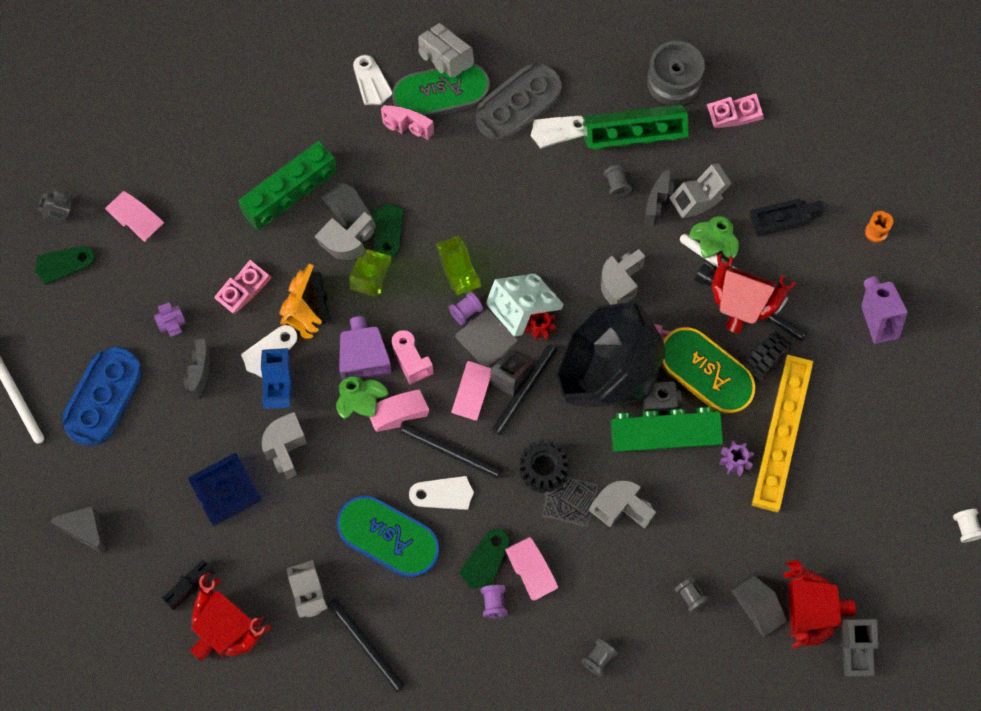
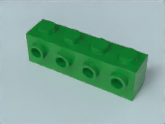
M682 104L582 116L584 141L588 149H603L616 145L628 146L633 143L647 144L659 140L673 141L689 137L688 114Z
M317 141L240 198L238 202L242 214L259 231L337 172L335 158L320 141Z
M713 407L696 408L697 413L686 414V409L670 410V415L659 416V411L643 412V417L632 418V413L616 414V419L610 420L612 453L721 445L723 440L720 411L713 412Z

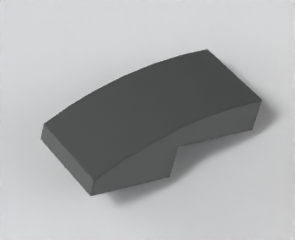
M665 170L652 188L646 206L643 225L654 226L655 217H660L661 205H666L667 196L673 194L674 180H669L670 170Z
M205 338L195 340L196 349L191 350L194 365L187 366L188 376H184L186 392L190 391L194 400L200 399L209 375L210 349Z

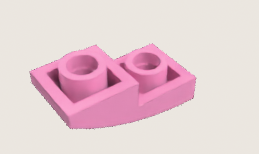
M757 94L734 101L729 97L707 104L714 128L738 126L764 119Z
M384 105L381 108L382 121L392 131L397 130L403 134L409 127V130L414 135L422 136L427 140L434 134L433 121L417 112L396 106Z
M125 191L105 208L123 227L127 225L144 242L164 223L144 204Z
M249 260L235 279L230 278L214 298L235 314L253 299L272 277Z
M467 361L451 413L477 421L492 368Z
M419 389L392 396L376 403L375 416L369 418L375 431L378 432L400 428L402 421L427 417L429 408Z
M531 537L505 549L516 574H520L531 600H536L558 588L547 563Z

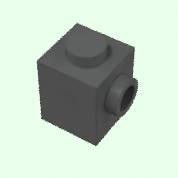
M675 381L654 383L649 396L641 401L642 412L659 411V416L670 415V410H675L677 406H681V392L676 390Z

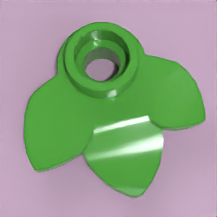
M717 216L709 222L698 223L690 231L689 237L700 241V250L703 258L711 257L721 251L728 259H730V256L734 259L739 249V242L732 234L733 224L725 217ZM717 226H722L724 229L721 230Z
M347 377L339 385L340 397L336 403L337 411L343 419L351 416L354 411L364 416L374 417L376 399L388 396V391L378 381H363L358 377Z

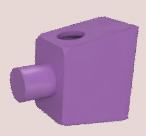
M876 276L866 279L864 281L866 291L862 301V310L874 344L899 339L908 312L892 282L880 283L879 278Z
M363 316L351 318V330L340 334L339 370L342 381L352 376L367 378L391 374L390 360L378 327L367 328L366 318Z

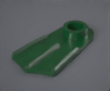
M386 203L372 209L371 212L372 219L376 225L374 229L376 251L383 258H391L399 251L403 208ZM386 246L392 247L390 251L383 250Z
M87 246L41 254L37 256L34 272L40 277L43 284L47 285L89 267L93 263L95 255L92 249ZM87 255V259L81 262L80 257Z
M492 529L487 532L459 571V574L470 588L482 589V587L492 584L505 555V549L509 545L508 535L503 530ZM499 537L502 540L501 545L493 546L491 543L492 539Z

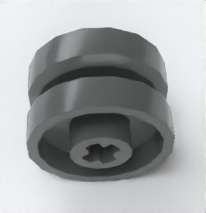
M670 41L661 44L654 50L649 63L647 87L657 101L668 106L684 105L690 103L698 95L705 70L704 58L700 51L693 45L683 41Z

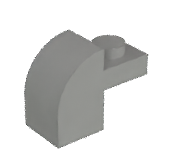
M719 163L712 164L698 180L683 182L671 195L670 200L682 218L696 216L718 204L723 199L721 194L732 183Z
M365 212L348 230L331 218L314 237L319 245L335 258L352 260L366 252L361 242L363 240L367 241L373 235L376 225L373 219Z
M639 249L632 254L631 252L626 253L620 258L619 263L613 256L609 257L605 262L601 276V291L610 305L627 303L636 297L638 286L630 276L644 266L645 255Z
M293 412L276 419L266 428L262 438V449L266 459L270 460L273 458L278 473L284 472L287 480L297 476L288 452L307 444L297 417Z
M617 481L606 486L593 501L589 509L592 514L609 527L624 512L645 529L656 514V511L653 510L652 505L648 501L636 497L641 487L629 481Z
M311 560L287 568L288 579L299 617H313L328 609L314 561Z

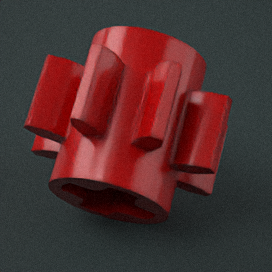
M547 312L532 314L527 322L528 326L525 328V334L531 333L534 336V341L538 338H544L547 341L549 332L555 333L556 326L552 324L555 321V315L549 316Z

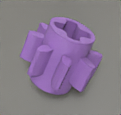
M170 302L158 306L160 313L154 315L161 334L168 331L170 337L181 333L180 326L186 324L179 306L172 308Z
M732 441L730 449L723 447L721 454L725 457L720 460L719 464L726 466L728 469L727 474L737 472L741 476L743 468L751 469L753 464L747 460L753 458L754 452H748L746 449L747 443L736 445L735 441ZM736 455L740 457L737 462L733 460Z

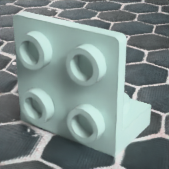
M537 274L495 279L486 305L513 336L523 335L531 314L561 310L564 305Z

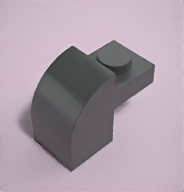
M844 619L842 621L840 647H843L844 676H875L873 648H878L877 619Z

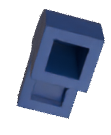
M289 349L262 350L263 409L290 407L291 397H293V383Z

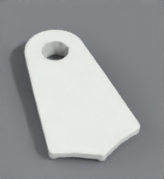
M362 55L356 58L353 67L364 104L382 105L392 96L389 84L371 56ZM362 62H367V63H369V64H368L367 66H365V67H363V66L360 65Z
M582 116L555 117L533 121L531 137L540 148L584 136ZM581 123L582 127L576 128L574 124Z
M288 325L280 326L242 353L241 356L246 370L262 378V350L288 348L290 350L297 341L295 329ZM284 334H289L290 339L288 341H281V337Z
M463 476L416 483L410 488L409 498L418 507L468 510L474 491L467 477ZM424 491L427 495L426 498L418 499L416 496L417 492Z

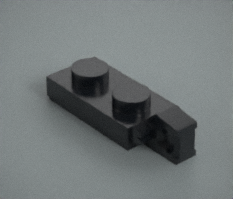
M799 198L752 209L750 217L758 237L812 223V219L822 216L824 208L821 201L807 204L806 200L801 201Z

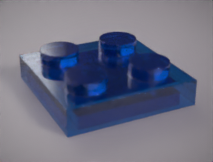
M236 452L188 477L213 527L262 501Z

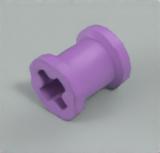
M470 291L466 293V297L456 305L451 304L448 307L450 313L460 325L465 324V320L475 312L480 313L483 311L480 301Z
M490 585L482 587L481 594L484 595L485 600L484 618H500L508 615V610L504 607L503 593L506 591L505 586Z

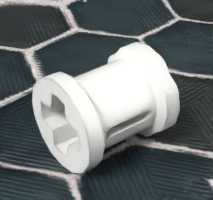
M969 509L953 515L954 520L958 521L962 534L960 538L962 543L981 539V528L976 516L978 515L977 509Z

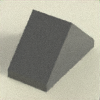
M338 183L321 196V199L348 229L364 212L372 218L355 188L345 183Z
M510 350L492 367L490 371V385L514 397L530 370L533 361Z
M92 506L53 517L51 523L58 530L104 554L106 547L98 513Z
M756 576L751 577L731 591L763 638L787 622L775 592Z

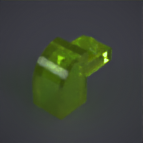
M460 235L435 243L445 277L451 290L454 289L457 296L481 287L480 279L471 265L467 247Z
M368 249L364 257L358 256L350 274V290L377 298L383 289V281L391 264V256Z

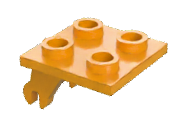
M308 264L304 271L299 270L296 277L292 279L288 289L292 293L283 302L279 312L280 315H283L280 324H289L298 330L304 339H311L313 335L306 332V329L311 333L319 331L312 323L318 325L322 323L302 299L303 292L314 267L312 264Z

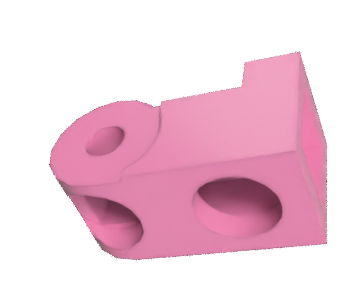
M404 330L395 333L392 337L394 355L409 384L411 385L434 374L433 365L429 357L420 358L416 350L414 336Z

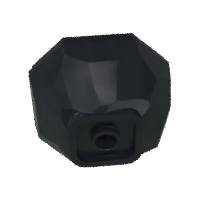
M628 302L597 306L573 330L556 374L562 395L567 403L577 406L604 407L643 401L649 396L664 360L666 350L660 333L651 318L639 304Z

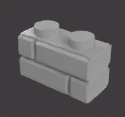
M439 23L432 27L430 31L427 30L419 35L420 48L418 51L420 56L425 61L430 60L434 63L440 73L445 72L454 78L461 74L462 70L465 71L473 66L472 47Z

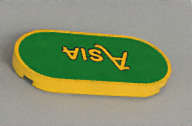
M682 327L673 330L664 338L666 352L661 364L663 369L706 405L713 407V410L716 412L720 411V413L728 414L739 412L750 404L755 394V382L752 374L744 365L706 335L694 328Z

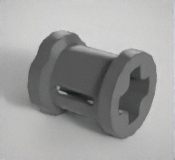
M613 165L603 172L604 178L608 179L611 188L609 193L612 198L626 196L632 191L631 185L627 183L624 175L626 172L624 165Z
M694 576L687 578L674 589L676 593H680L688 604V611L690 613L696 611L711 599L708 595H704L697 585Z
M597 639L595 641V648L587 658L581 660V663L589 671L601 677L604 674L603 669L612 657L615 658L618 653L608 643Z

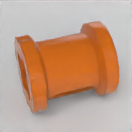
M884 211L875 212L865 229L867 238L875 243L884 241L894 223L892 216Z

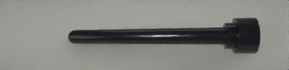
M704 263L696 274L694 281L702 286L704 284L707 286L712 285L715 275L714 268ZM773 313L766 319L799 341H804L807 337L805 331L776 313Z

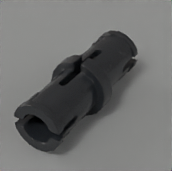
M314 271L311 272L307 282L309 293L307 300L308 304H311L313 313L321 320L322 323L320 325H324L326 322H330L327 308L328 295L324 292L321 273Z
M202 559L185 577L182 575L179 578L180 581L161 598L174 611L191 593L194 595L198 591L196 588L199 586L201 576L208 572L211 575L215 571Z

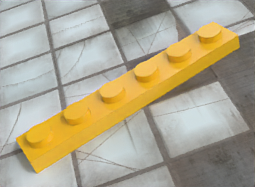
M791 355L786 356L751 506L777 513L780 510L813 365L811 360Z

